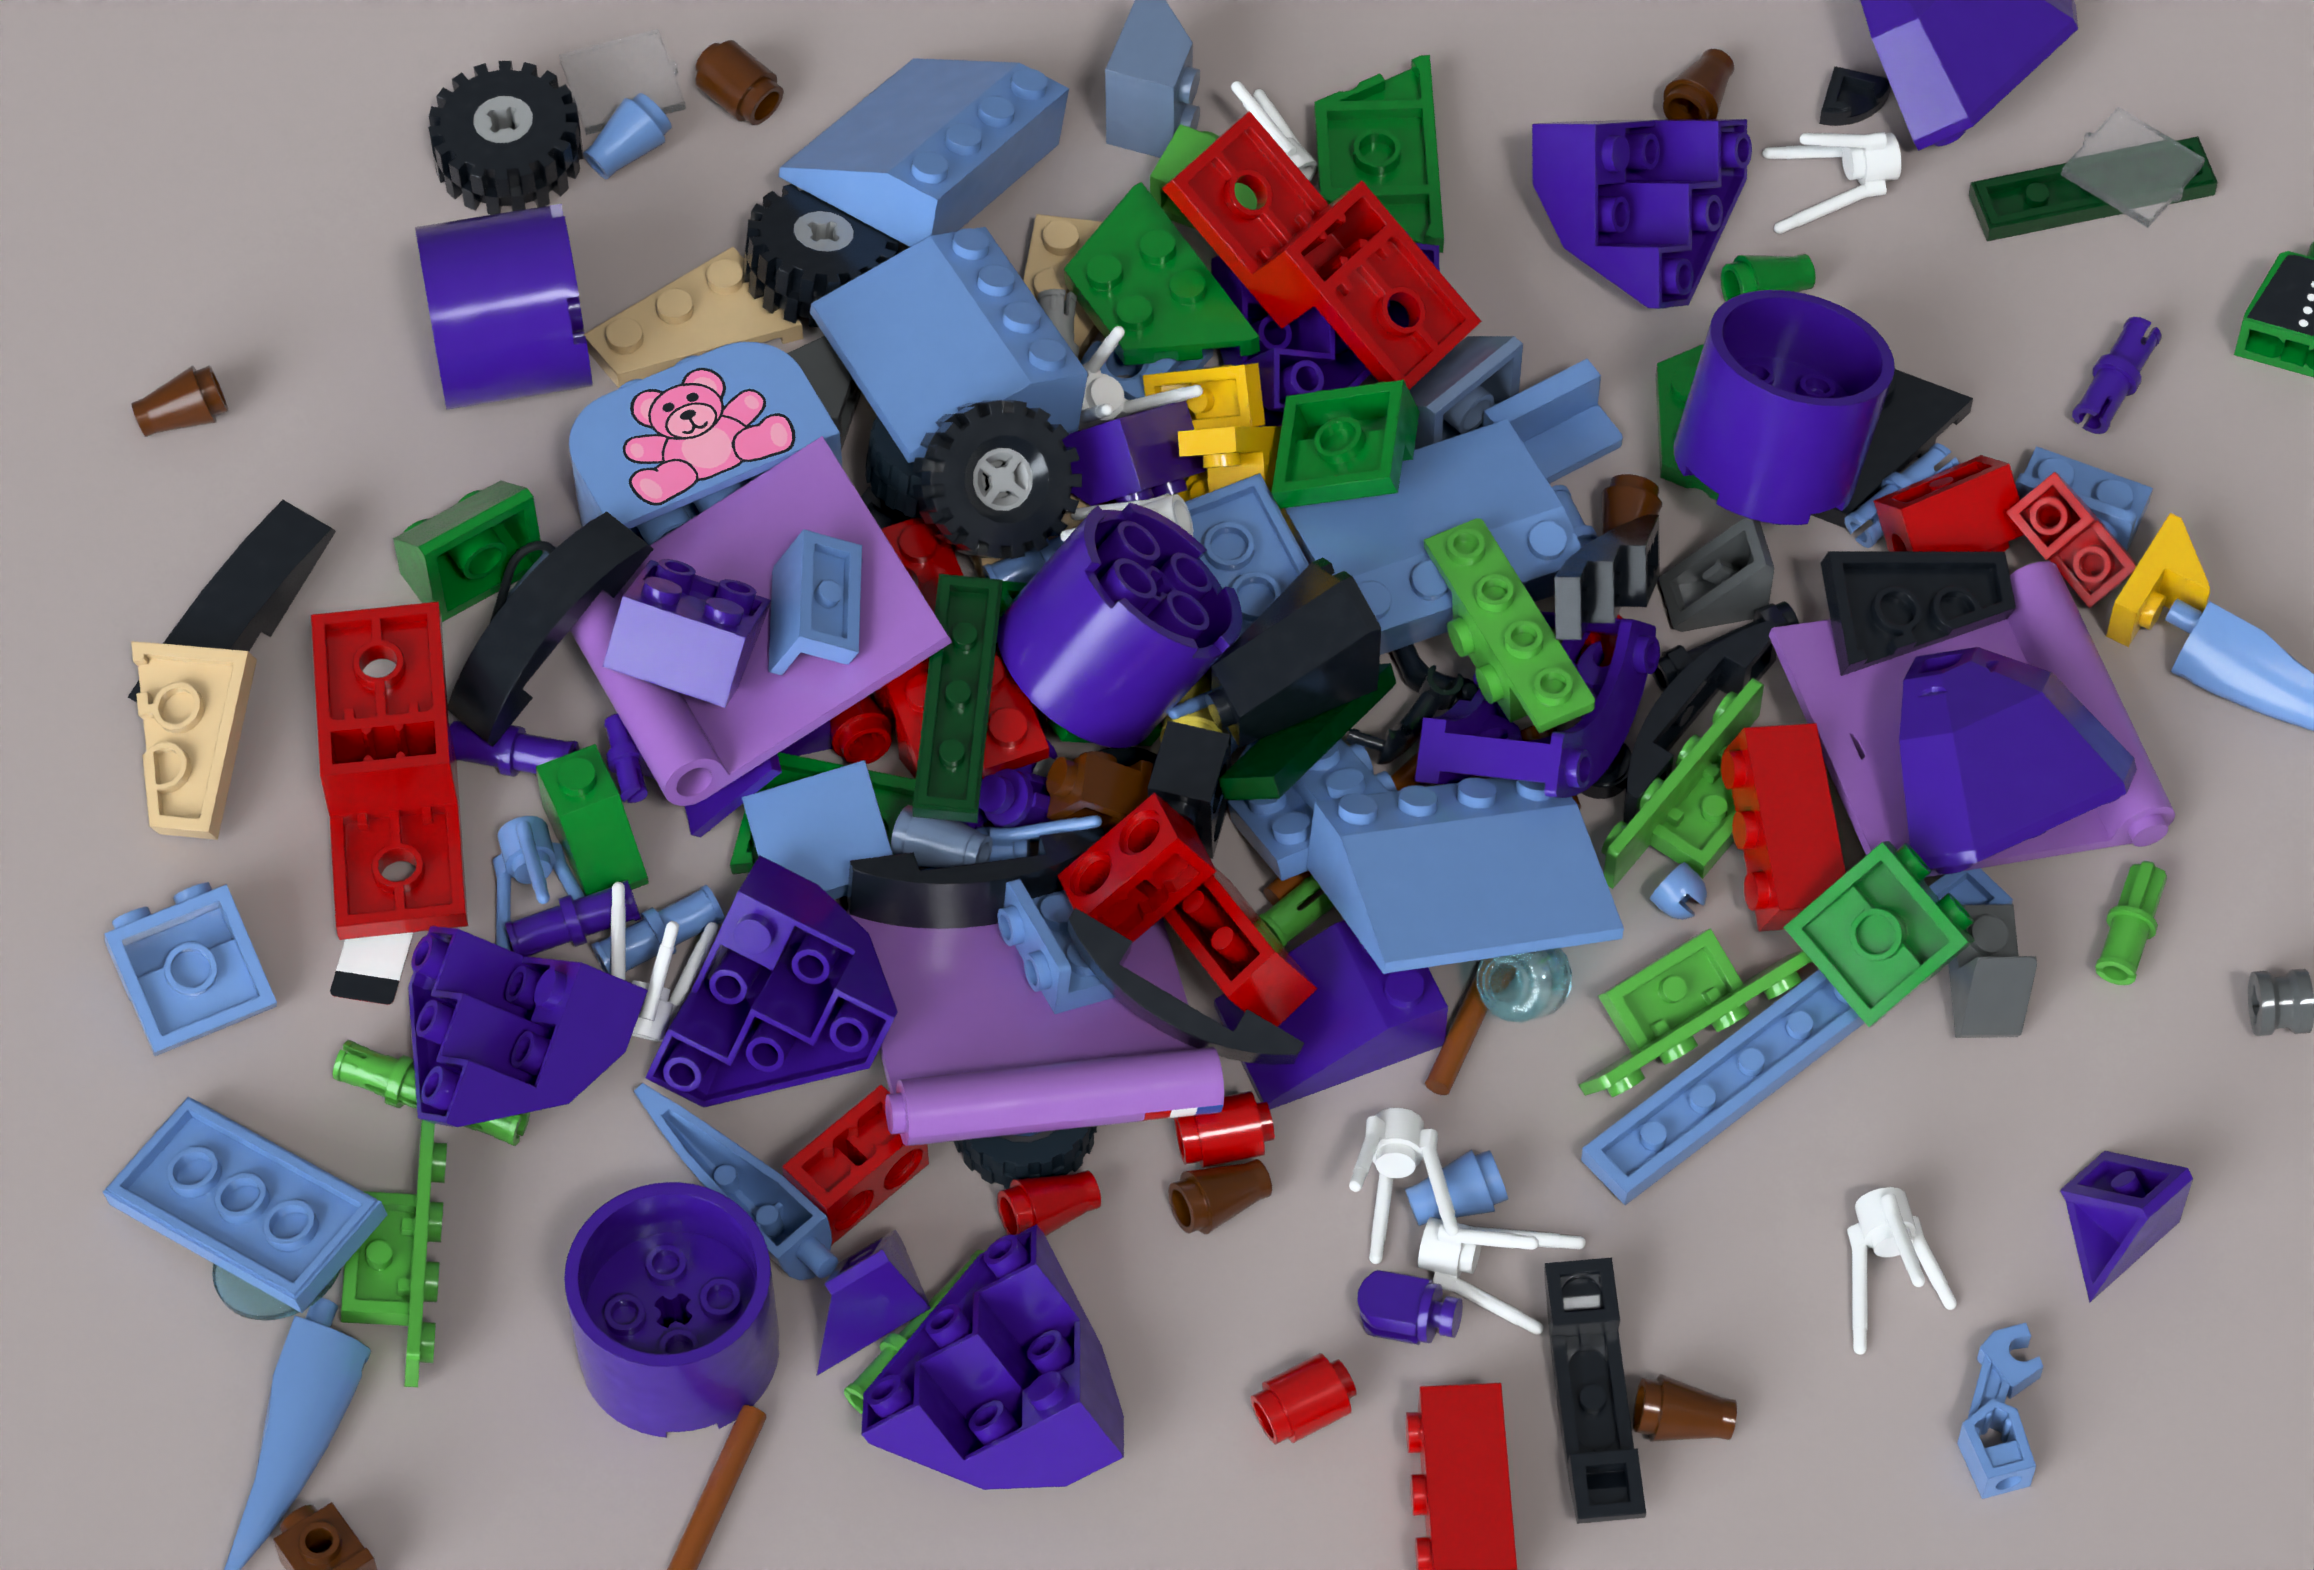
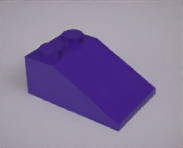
M1343 920L1333 924L1289 952L1317 987V990L1278 1026V1028L1304 1042L1301 1053L1295 1063L1278 1065L1241 1061L1260 1102L1267 1101L1271 1110L1443 1046L1446 1039L1448 1006L1428 967L1383 974L1346 921ZM1222 994L1214 999V1007L1223 1025L1234 1032L1245 1012L1228 999L1225 994Z

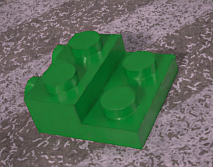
M1404 380L1377 382L1369 385L1286 396L1271 491L1280 509L1398 493L1402 461L1413 460L1420 413Z
M1890 841L1881 842L1783 927L1868 1027L1874 1026L1921 984L1930 980L1975 941L1966 930L1974 923L1971 915L1952 894L1947 893L1941 899L1938 898L1923 880L1931 873L1930 868L1907 843L1896 849Z

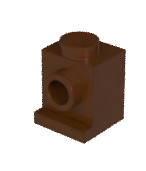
M1098 751L1084 752L1073 760L1065 757L1057 758L1050 767L1046 780V788L1050 793L1047 818L1056 821L1098 815L1102 819V824L1097 828H1103L1106 834L1148 798V785L1152 775L1153 763L1141 760L1127 767L1117 763V759L1113 755Z
M332 1502L320 1510H317L314 1505H305L296 1509L282 1522L280 1526L282 1534L273 1539L279 1560L286 1570H377L374 1557L367 1548H364ZM331 1545V1547L325 1552L318 1553L327 1546Z

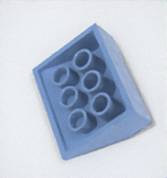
M913 58L784 163L779 169L778 177L911 247L929 236L960 230L1059 145L1069 88L1046 77L1040 71L1017 62Z
M986 227L965 228L956 232L929 236L811 303V316L908 463L914 462L915 458L925 457L927 448L920 444L926 433H936L940 427L935 422L945 414L957 413V407L967 403H978L987 400L1026 402V407L1041 408L1049 413L1051 416L1047 421L1050 424H1061L1068 434L1078 432L1088 373Z
M1508 419L1414 450L1413 460L1402 461L1398 493L1280 509L1308 564L1325 558L1333 565L1335 573L1332 576L1342 571L1353 576L1381 626L1380 655L1448 632L1447 622L1453 620L1452 592L1424 549V539L1475 518L1482 519L1534 602L1555 595L1556 574L1566 560L1582 548L1564 505Z
M1466 778L1459 783L1429 787L1412 785L1404 787L1399 791L1369 795L1352 793L1339 799L1317 801L1314 804L1306 867L1383 974L1619 940L1623 937V924L1578 804L1572 797L1557 798L1545 796V783L1500 778Z

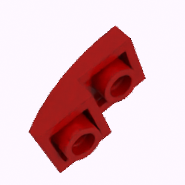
M2057 472L2052 473L2006 512L2044 559L2050 560V562L2057 565L2061 575L2089 608H2093L2125 582L2138 565Z

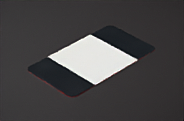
M414 932L345 939L331 985V995L384 1005L392 1004Z

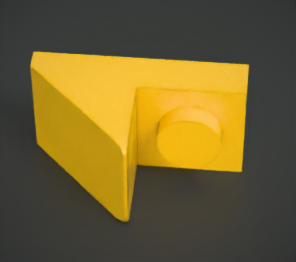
M1258 363L1222 365L1143 375L1145 396L1193 385H1200L1203 388V393L1200 397L1186 401L1194 430L1265 425Z
M1282 426L1225 427L1178 431L1179 456H1203V468H1207L1209 493L1259 473L1263 477L1269 491H1271Z
M2172 513L2168 515L2115 600L2106 637L2129 647L2141 626L2151 630L2163 608L2167 607L2170 609L2177 598L2201 612L2206 608L2210 595V586L2181 517Z

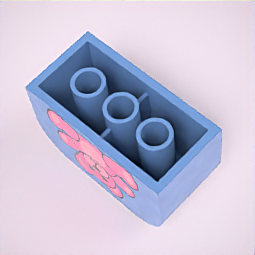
M737 342L721 346L699 356L686 357L675 366L644 379H634L626 382L618 390L591 402L576 418L570 431L569 449L581 525L583 527L593 519L608 512L647 544L651 545L821 436H823L843 468L840 432L799 364L781 349L759 342Z

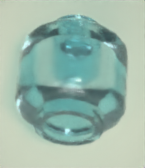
M1561 948L1482 959L1477 969L1476 986L1481 1001L1493 1015L1507 1022L1523 1023L1554 1014L1567 1001L1572 988V968L1567 955Z

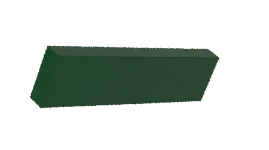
M2197 136L1974 181L1970 184L1969 198L1986 241H1992L2214 196L2218 182Z
M939 574L935 616L952 643L929 658L913 800V817L978 822L1003 580Z
M1391 663L1379 664L1378 690L1266 736L1255 743L1219 778L1224 798L1230 800L1279 799L1349 729L1396 684V679Z

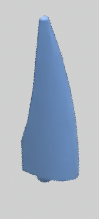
M2178 598L2175 600L2165 621L2190 635L2171 669L2172 673L2217 696L2263 715L2314 731V674L2281 648L2263 630L2209 601L2204 611L2201 612Z
M644 1083L634 1090V1093L662 1134L702 1185L730 1198L750 1215L764 1237L769 1257L789 1277L797 1280H806L817 1276L822 1279L829 1276L835 1270L838 1258L830 1252L832 1234L828 1218L793 1184L722 1133Z
M316 1297L310 1304L305 1319L294 1316L273 1374L256 1477L224 1570H241L266 1541L298 1497L327 1450L362 1377L364 1365L370 1357V1348L358 1340L331 1328L338 1306L328 1299Z

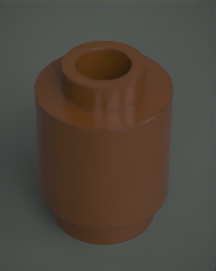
M734 40L710 45L697 60L696 86L738 121L747 120L752 125H759L766 121L780 105L784 91L777 84V76Z

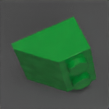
M500 480L484 490L468 493L456 505L430 519H422L413 523L404 533L393 538L400 574L422 603L439 602L442 622L499 592L510 558L521 547L534 541H541L534 496L526 487ZM542 550L529 553L518 563L511 585L525 575L543 554Z

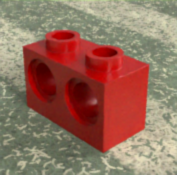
M1154 792L1057 876L1073 909L1077 908L1128 938L1133 943L1217 871L1194 826Z
M882 1085L873 1090L782 1166L783 1176L827 1216L832 1234L831 1246L929 1165L928 1144L905 1146L900 1134H890L885 1110L886 1095L890 1094V1092Z

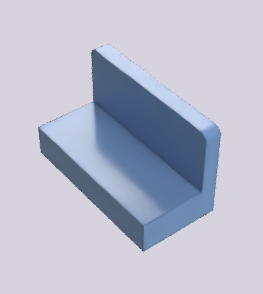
M1588 358L1484 410L1483 427L1505 419L1509 420L1549 484L1620 448L1623 439L1621 432L1598 404L1601 375Z
M803 529L774 565L772 571L768 667L770 673L783 675L800 653L849 665L859 653L862 545Z

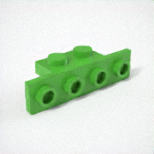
M1475 518L1424 539V549L1452 592L1453 620L1447 622L1449 638L1460 657L1468 655L1475 665L1476 679L1487 702L1490 704L1497 702L1510 723L1529 716L1538 733L1592 712L1595 709L1593 694L1559 640H1556L1554 632L1484 521L1480 518Z
M1752 678L1739 694L1733 691L1729 692L1717 707L1712 718L1713 725L1702 737L1694 734L1685 743L1676 759V768L1668 778L1663 780L1658 777L1649 785L1640 800V811L1628 824L1620 821L1614 826L1604 841L1601 853L1606 856L1603 874L1610 888L1613 889L1649 846L1657 849L1678 864L1686 862L1703 879L1734 842L1732 823L1736 811L1732 790L1727 789L1722 780L1721 759L1724 750L1742 729L1751 727L1759 717L1764 684Z
M1711 928L1700 932L1598 995L1628 1046L1630 1053L1579 1084V1087L1585 1096L1607 1089L1611 1097L1627 1091L1646 1078L1640 1068L1652 1060L1660 1057L1663 1064L1666 1065L1696 1048L1698 1044L1693 1035L1712 1024L1715 1031L1719 1032L1750 1014V1011L1745 1003L1764 992L1767 999L1770 1000L1799 984L1802 979L1797 970L1812 962V960L1801 950L1783 957L1745 982H1742Z
M422 1120L417 1194L363 1191L381 1201L388 1215L344 1265L341 1307L342 1323L408 1326L404 1387H418L420 1363H433L436 1323L422 1322L423 1302H437L440 1262L426 1261L427 1242H441L443 1202H430L431 1182L445 1183L447 1143H434L435 1124Z

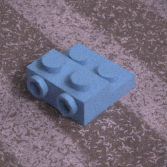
M1340 739L1279 799L1229 800L1227 802L1232 823L1278 878L1284 881L1309 871L1306 866L1315 802L1339 799L1352 793L1369 795L1397 791L1391 776L1386 771L1374 775L1370 757L1364 746L1358 744L1348 746Z
M209 882L192 886L173 897L176 905L151 914L148 907L132 910L114 919L112 924L115 929L104 933L107 949L129 1001L134 1006L154 1056L277 1007L275 996L227 884L213 890Z

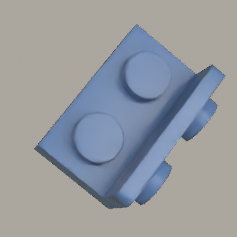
M2036 446L2025 472L2020 473L2015 482L2020 500L2052 473L2057 472L2128 552L2150 502L2153 488Z
M1020 879L1006 882L1004 908H1000L997 915L1000 933L1008 946L1015 945L1024 961L1025 974L1031 988L1035 992L1041 991L1054 1014L1115 998L1088 967L1067 931L1068 919L1074 909L1065 890L1032 899Z

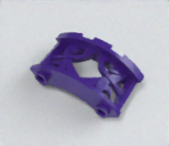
M1540 611L1550 628L1556 630L1555 612ZM1616 618L1615 623H1589L1582 640H1563L1562 647L1595 698V709L1580 716L1581 721L1568 730L1553 732L1552 736L1538 740L1523 741L1519 727L1514 722H1509L1497 702L1488 703L1480 688L1471 701L1459 700L1451 709L1438 717H1423L1415 781L1451 784L1458 783L1473 775L1545 783V796L1557 798L1575 796L1587 790L1599 780L1617 756L1635 718L1648 674H1653L1658 666L1660 645L1655 637L1656 627L1634 619ZM1590 633L1617 636L1611 664L1608 666H1599L1604 660L1601 641L1595 642L1586 648L1579 658L1578 664H1575ZM1474 674L1473 681L1475 685L1479 687L1476 679V674Z

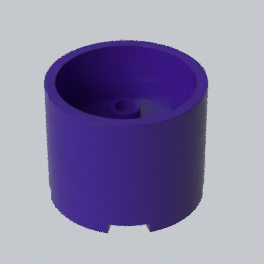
M562 204L415 227L446 410L593 386L575 268Z
M1759 290L1740 294L1724 302L1716 310L1711 320L1674 440L1675 461L1683 476L1695 475L1702 483L1718 493L1717 505L1738 515L1761 522L1781 525L1808 524L1811 514L1822 513L1835 507L1843 511L1853 498L1894 376L1895 363L1888 344L1879 332L1860 316L1838 304L1813 295L1785 290Z
M1128 503L1122 511L1102 510L1097 506L1085 517L1001 613L997 643L1002 659L1014 681L1030 701L1046 716L1067 731L1089 742L1112 748H1127L1145 740L1168 715L1170 710L1181 701L1238 638L1242 628V610L1234 588H1222L1210 569L1200 559L1207 549L1191 534L1170 519L1151 509L1133 503Z
M681 1182L654 1183L626 1191L602 1205L588 1218L578 1231L570 1247L565 1265L564 1281L579 1363L586 1386L592 1397L616 1421L628 1428L652 1436L667 1438V1432L693 1431L715 1424L720 1429L735 1421L742 1406H753L761 1398L773 1378L779 1358V1327L770 1257L766 1242L757 1224L741 1206L725 1195L707 1187Z

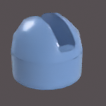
M1683 862L1661 882L1651 895L1650 900L1670 917L1684 920L1695 916V913L1686 902L1692 897L1704 906L1707 890L1699 874L1686 862Z

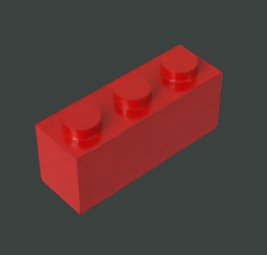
M1817 723L1743 728L1722 755L1721 776L1725 787L1732 790L1736 811L1732 823L1733 838L1736 847L1744 852L1747 868L1744 880L1745 901L1751 911H1755L1759 932L1785 930L1783 927L1846 873Z
M1215 868L1217 872L1169 911L1164 918L1228 999L1242 1011L1246 1012L1248 1009L1278 1027L1317 990V987L1233 883Z
M1501 1383L1420 1386L1418 1412H1406L1408 1453H1420L1422 1474H1411L1412 1515H1425L1427 1536L1415 1538L1416 1570H1517Z

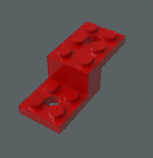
M1250 111L1237 120L1162 187L1163 191L1281 329L1312 307H1315L1378 382L1404 380L1410 390L1482 322L1362 180L1328 204ZM1235 183L1245 184L1254 192L1257 199L1255 210L1245 208L1239 203L1235 196ZM1389 300L1397 301L1405 307L1409 315L1408 327L1404 328L1392 321L1387 308Z
M916 517L915 519L882 528L881 530L935 614L939 574L964 576L951 544L943 543L934 535L939 530L935 524H925L923 518ZM998 643L996 646L982 779L1000 770H1015L1049 758L1050 747L1030 699L1023 693L1009 673L1000 654ZM930 657L873 692L878 707L888 719L896 718L916 770Z
M439 602L311 615L320 778L330 816L335 918L339 940L429 931L430 926L447 928L467 927L468 914L457 761L448 718L442 618ZM378 659H387L396 664L395 669L384 677L374 678L363 672L370 662ZM395 862H408L416 867L414 873L403 881H390L382 876L384 869Z

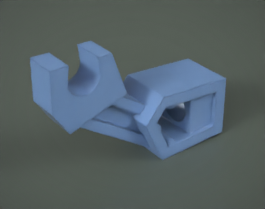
M2027 1323L1995 1330L1979 1348L1977 1360L1982 1366L1968 1419L1962 1423L1957 1444L1982 1499L2030 1487L2036 1469L2018 1410L2005 1404L2006 1397L2011 1399L2039 1380L2044 1367L2040 1356L2029 1361H2018L2010 1354V1351L2014 1349L2028 1348L2031 1334ZM1989 1428L2002 1433L2001 1441L2003 1443L1984 1448L1980 1436L1985 1435Z

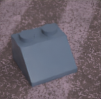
M1166 0L1134 1L1105 69L1106 144L1161 158L1180 124L1196 130L1200 117V107L1193 105L1200 81V69L1193 68V42Z
M1467 336L1409 390L1420 411L1414 450L1483 427L1484 410L1519 393L1523 343L1515 336Z

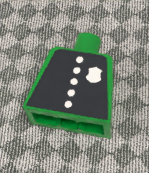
M2314 242L2311 243L2307 256L2291 251H2285L2278 255L2245 312L2234 352L2235 356L2314 378Z

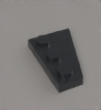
M1895 369L1852 500L1843 511L1835 507L1822 513L1811 514V516L1846 528L1845 517L1882 489L1881 483L1883 479L1893 472L1899 473L1914 458L1923 456L1936 443V438L1952 423L1955 425L1960 423L1971 412L1973 398Z
M1828 551L1820 562L1841 676L2006 620L2016 609L2005 552Z

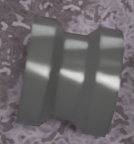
M2292 969L2286 976L2273 977L2268 971L2251 972L2248 984V1008L2251 1026L2256 1036H2269L2276 1029L2289 1028L2294 1034L2311 1033L2314 1023V994L2311 978L2306 969Z

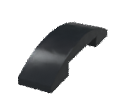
M608 512L593 519L572 534L525 578L490 622L459 675L448 703V711L494 747L533 699L530 694L522 689L600 592L604 590L611 597L615 598L654 549Z
M1768 620L1732 634L1699 655L1667 686L1646 717L1633 748L1624 801L1623 821L1628 824L1640 811V800L1649 785L1658 777L1666 780L1672 773L1674 755L1669 752L1670 749L1719 690L1726 694L1731 691L1739 694L1752 678L1759 681L1776 661L1777 653L1769 638V633L1772 628L1780 627L1779 624Z
M1103 828L1042 835L1040 836L1037 856L923 871L919 870L914 852L851 860L847 908L850 915L859 918L912 928L950 929L998 924V910L1004 908L1006 882L1020 879L1032 899L1064 890L1057 875L1102 838L1105 833Z
M1077 908L1072 912L1068 919L1067 931L1076 949L1101 983L1121 1003L1158 1030L1195 1048L1214 1047L1221 1057L1270 1065L1295 1063L1301 1053L1304 1042L1248 1009L1233 1032L1123 967L1122 965L1131 952L1132 941Z
M1612 1257L1545 1263L1546 1302L1555 1391L1565 1463L1577 1524L1645 1518L1646 1507L1638 1448L1634 1449L1619 1339L1620 1314Z

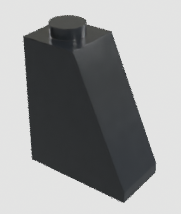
M1325 558L1311 562L1212 665V692L1206 694V703L1216 726L1220 730L1228 727L1239 748L1378 690L1381 626L1353 576L1345 571L1332 576L1335 573L1333 565Z

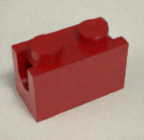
M1983 455L1874 500L1888 551L2004 552L2010 547L2009 541L2024 535L2006 513L2020 501L2010 464Z

